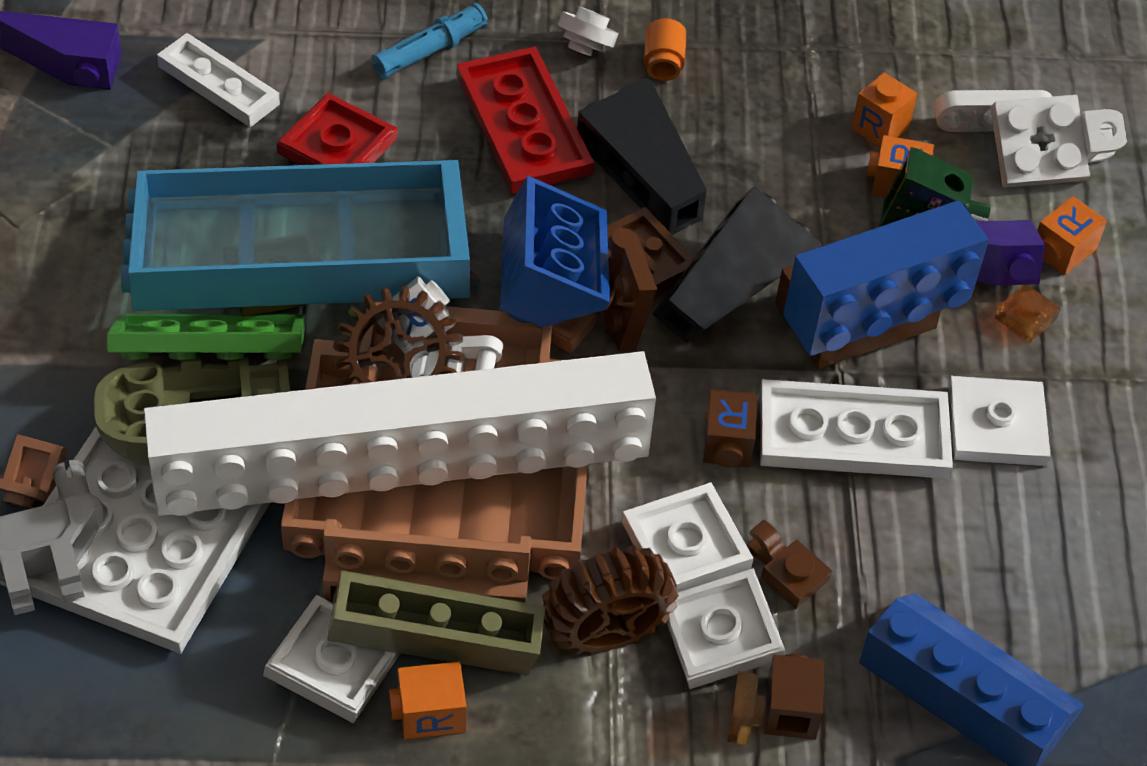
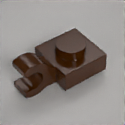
M762 520L750 530L749 534L753 539L746 546L755 558L766 564L763 567L761 578L794 608L797 609L830 580L832 570L797 539L786 547L777 530L765 520Z

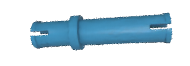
M473 3L454 15L452 14L448 17L442 15L435 19L434 24L373 54L371 56L373 68L380 78L387 79L398 71L417 63L440 49L442 50L445 47L451 49L457 46L465 36L487 27V15L478 3Z

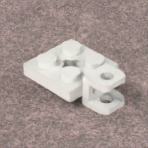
M1077 94L995 101L990 106L1003 188L1085 181L1090 177L1088 163L1109 159L1127 143L1123 115L1119 111L1111 109L1084 111L1080 115ZM1037 131L1042 132L1050 141L1046 145V151H1040L1038 144H1031L1030 138L1034 137Z

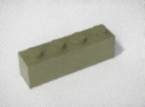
M342 570L334 594L327 641L447 662L460 661L461 664L529 675L540 655L545 606Z

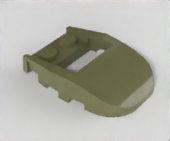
M197 356L193 359L181 360L180 366L161 368L156 362L151 361L116 369L106 375L95 389L94 416L97 430L105 443L117 454L132 462L150 466L144 408L190 403V399L218 398L236 394L246 397L290 392L287 359L277 360V364L249 366L248 357L228 360V364H201V356Z

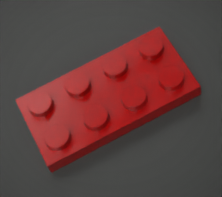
M536 46L457 64L456 76L512 194L518 193L527 175L548 185L593 175L594 161Z

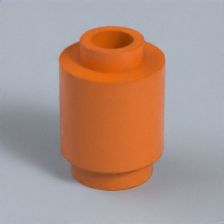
M670 18L655 20L645 30L644 66L650 77L655 80L670 81L677 78L685 65L686 29L680 22Z

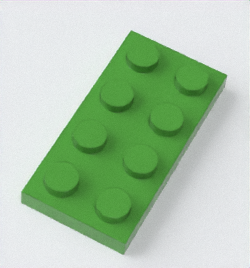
M119 314L107 333L108 352H120L121 358L130 360L148 358L150 356L149 352H168L169 358L178 360L196 358L197 352L216 353L217 358L225 360L244 358L245 353H264V358L273 360L289 359L292 357V353H301L305 335V314H256L242 317L241 314Z

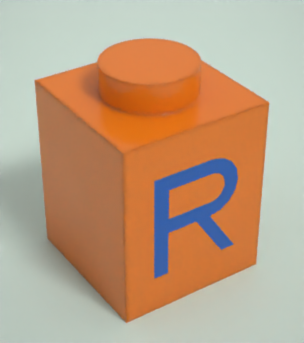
M882 73L858 94L851 129L878 147L881 146L883 135L901 137L910 129L918 93L887 73Z
M883 135L880 151H871L866 176L874 178L871 195L886 196L911 147L933 156L934 144Z
M1074 196L1070 197L1039 223L1037 232L1045 244L1043 261L1050 264L1063 275H1066L1097 250L1107 220Z
M460 661L398 668V688L389 689V701L392 721L402 720L404 739L466 733L467 706Z

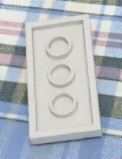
M762 379L760 387V466L950 479L953 462L948 392Z

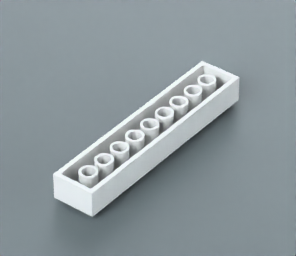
M641 351L144 408L148 458L158 516L170 514L183 516L203 510L220 508L232 510L245 505L269 502L288 503L295 499L319 496L338 497L345 493L368 490L387 491L394 487L418 484L437 485L444 481L468 478L486 479L493 475L517 472L529 474L542 469L570 466L579 468L591 463L616 460L628 462L649 456L656 395L645 353Z

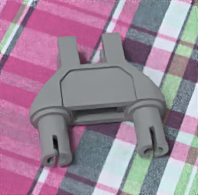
M78 460L69 461L71 478L67 477L64 462L57 464L52 469V476L57 486L60 502L0 516V581L7 585L14 615L35 610L27 578L57 571L64 602L85 597L77 564L98 532L103 517V506L99 498L90 494L84 465Z

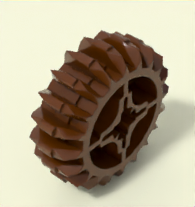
M388 287L381 289L384 303L377 306L373 297L370 294H366L363 296V300L369 311L363 315L358 308L351 306L348 309V313L357 321L356 325L353 327L344 322H340L338 325V330L341 333L350 336L349 341L338 340L333 343L335 351L348 353V357L340 358L334 362L335 368L337 370H352L351 373L344 376L341 380L342 385L372 382L362 370L363 367L372 365L374 367L386 366L391 368L395 372L397 379L413 378L412 368L414 363L419 358L428 356L430 352L439 351L436 366L429 376L457 373L455 369L448 367V363H461L464 361L463 353L450 351L449 347L463 342L461 333L446 334V331L453 328L457 323L455 317L451 315L439 321L437 317L443 312L444 304L441 301H437L427 310L425 306L428 301V293L425 291H420L415 303L409 302L410 291L408 287H401L399 301H392L391 292ZM398 314L419 318L431 327L436 336L425 338L424 336L411 337L406 335L402 331ZM384 318L386 334L383 341L377 346L368 348V351L360 353L361 342L368 329L374 323ZM394 329H396L399 340H403L404 347L408 344L413 347L412 351L405 353V362H403L404 375H402L399 364L395 363L394 357H391L389 360L385 357L387 352L393 350V342H395Z
M633 545L623 551H620L618 547H613L604 554L596 552L594 557L590 559H579L578 565L572 569H563L561 571V578L554 579L549 583V590L542 595L544 603L542 606H545L544 623L559 649L568 650L570 655H577L585 651L591 656L596 652H608L619 647L623 648L632 642L640 643L641 637L646 634L655 633L657 625L666 623L670 619L669 614L677 608L675 601L679 597L676 590L677 583L661 554H654L651 548L638 550Z

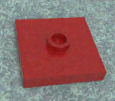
M327 92L276 142L277 154L298 165L374 163L397 140L398 128Z

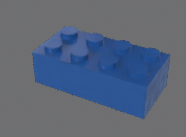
M958 200L795 255L783 316L809 356H813L827 350L836 351L847 343L866 336H878L887 329L906 322H918L927 315L948 307H960L968 300H971L989 239L962 202Z

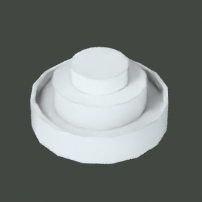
M580 6L576 15L562 11L557 24L566 29L563 36L570 40L568 47L588 56H591L593 49L602 51L604 45L614 47L619 34L607 28L610 18Z

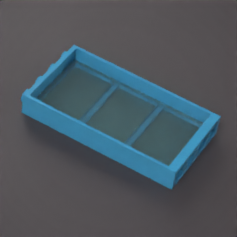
M458 160L137 171L136 188L128 189L129 213H126L127 239L123 240L125 265H121L122 293H131L133 311L364 302L363 296L366 294H370L374 302L383 301L381 296L382 288L388 287L392 297H394L402 286H407L417 276L425 284L433 280L449 299L470 298V255Z

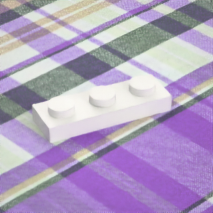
M188 33L157 54L159 68L248 127L253 126L280 105L279 92Z

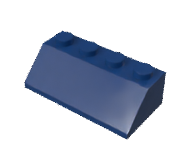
M527 175L504 216L500 310L507 312L510 317L519 322H531L540 327H546L605 310L610 303L607 210Z
M916 593L896 598L868 631L859 664L1009 766H1041L1085 706Z

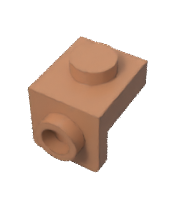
M17 434L3 479L0 478V491L5 493L3 501L27 509H32L34 501L44 504L56 487L52 476V469L57 464L65 462L68 449L60 445Z

